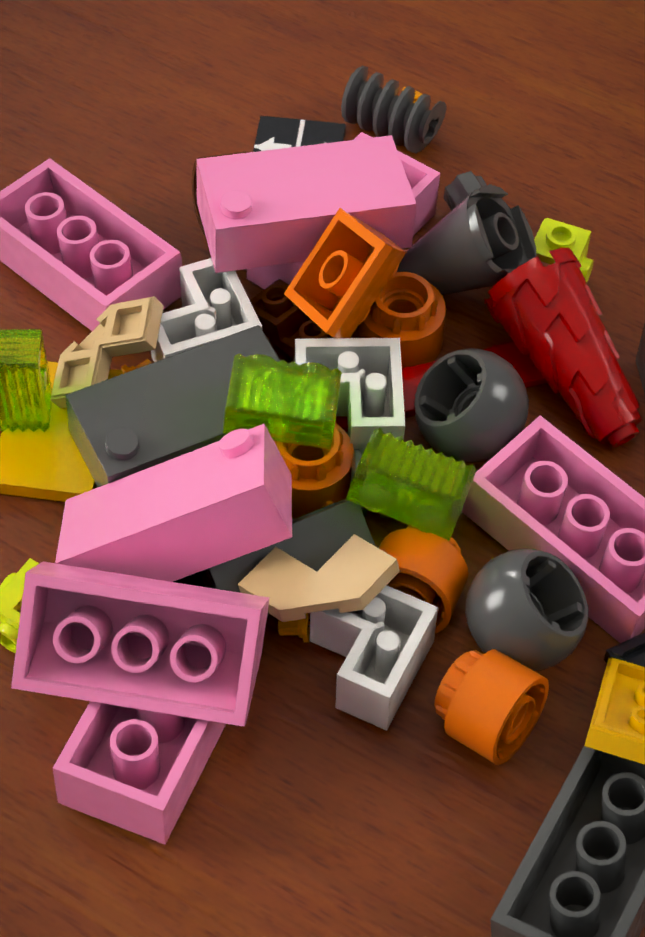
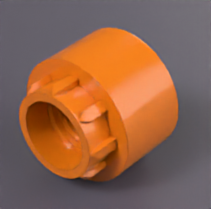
M396 272L395 276L385 284L372 304L367 318L358 326V338H400L402 368L434 361L439 355L443 343L446 315L444 298L435 286L420 275L411 272Z
M304 414L293 416L284 424L271 430L270 435L292 474V518L295 519L320 509L327 501L334 503L342 499H349L354 448L353 444L350 443V437L339 425L320 415Z
M410 525L406 529H399L389 533L382 540L379 549L397 559L400 572L387 586L437 606L438 613L435 633L442 631L449 624L468 580V567L461 555V548L448 533L430 525Z
M492 649L485 654L477 650L468 651L458 657L446 672L437 690L434 707L436 714L445 720L444 730L448 736L495 765H501L507 762L520 749L535 727L548 696L549 682L544 676L497 649Z

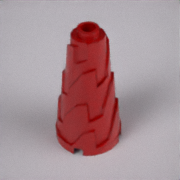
M569 248L551 250L549 253L555 263L544 266L538 256L527 261L498 281L488 291L491 298H484V302L493 319L503 326L523 356L528 355L554 393H560L588 435L598 439L601 444L610 442L613 448H617L629 442L640 433L637 425L642 421L638 411L640 404L617 361L620 356L599 317L602 312L580 270L582 265Z

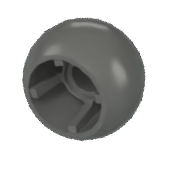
M469 348L446 354L427 370L415 394L414 412L419 430L432 448L450 459L458 461L460 458V462L476 463L491 459L523 431L528 417L529 399L524 381L511 363L494 352Z
M517 549L491 559L479 570L469 586L465 614L471 635L484 654L492 649H497L533 671H542L557 665L573 653L585 634L588 622V605L581 584L563 561L550 553L537 549Z

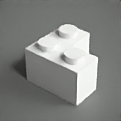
M212 258L179 267L182 308L162 313L156 350H151V356L155 363L257 325L262 329V324L236 271L215 273Z
M400 338L295 339V387L305 402L304 414L320 415L323 417L347 416L350 443L353 444L354 449L361 451L363 460H371L375 451H382L384 460H393L396 452H402L405 433Z
M386 585L363 610L340 613L337 608L311 612L310 642L346 657L337 673L335 708L387 731L434 642L438 607Z

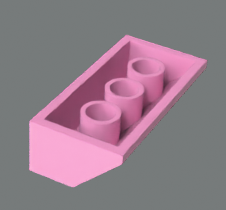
M43 561L25 574L11 688L245 727L262 655L270 597Z

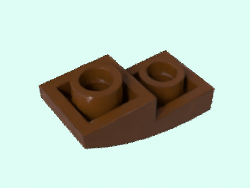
M278 279L252 298L250 302L262 324L263 333L295 360V339L334 337L325 333L284 295L289 284Z

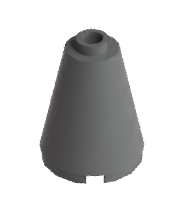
M489 184L474 190L412 245L399 263L397 272H411L420 275L435 286L442 296L491 287L508 273L536 257L533 232L519 205L510 209L502 199L508 193L500 187Z

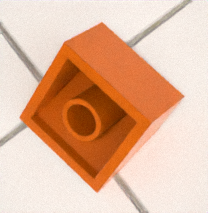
M339 208L286 289L284 295L325 333L334 338H350L358 325L367 318L372 304L385 284L395 276L399 263L407 252L384 234L342 208Z

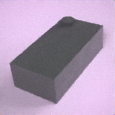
M259 325L66 394L69 432L97 487L220 441L226 434L237 429L248 430L265 424L270 433L273 428L284 424L291 417L304 415L305 407L304 400Z
M583 747L490 919L492 937L640 936L645 926L644 764L589 747Z

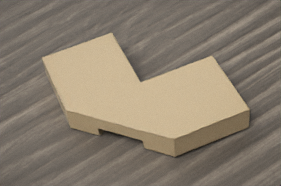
M155 296L111 304L97 318L100 324L80 344L74 341L60 354L50 400L60 409L67 408L66 394L108 380L112 357L156 350L164 305Z
M354 534L318 571L313 570L275 547L238 583V587L241 593L270 597L268 613L282 622L306 619V613L338 608L340 613L363 610L400 572L396 558Z

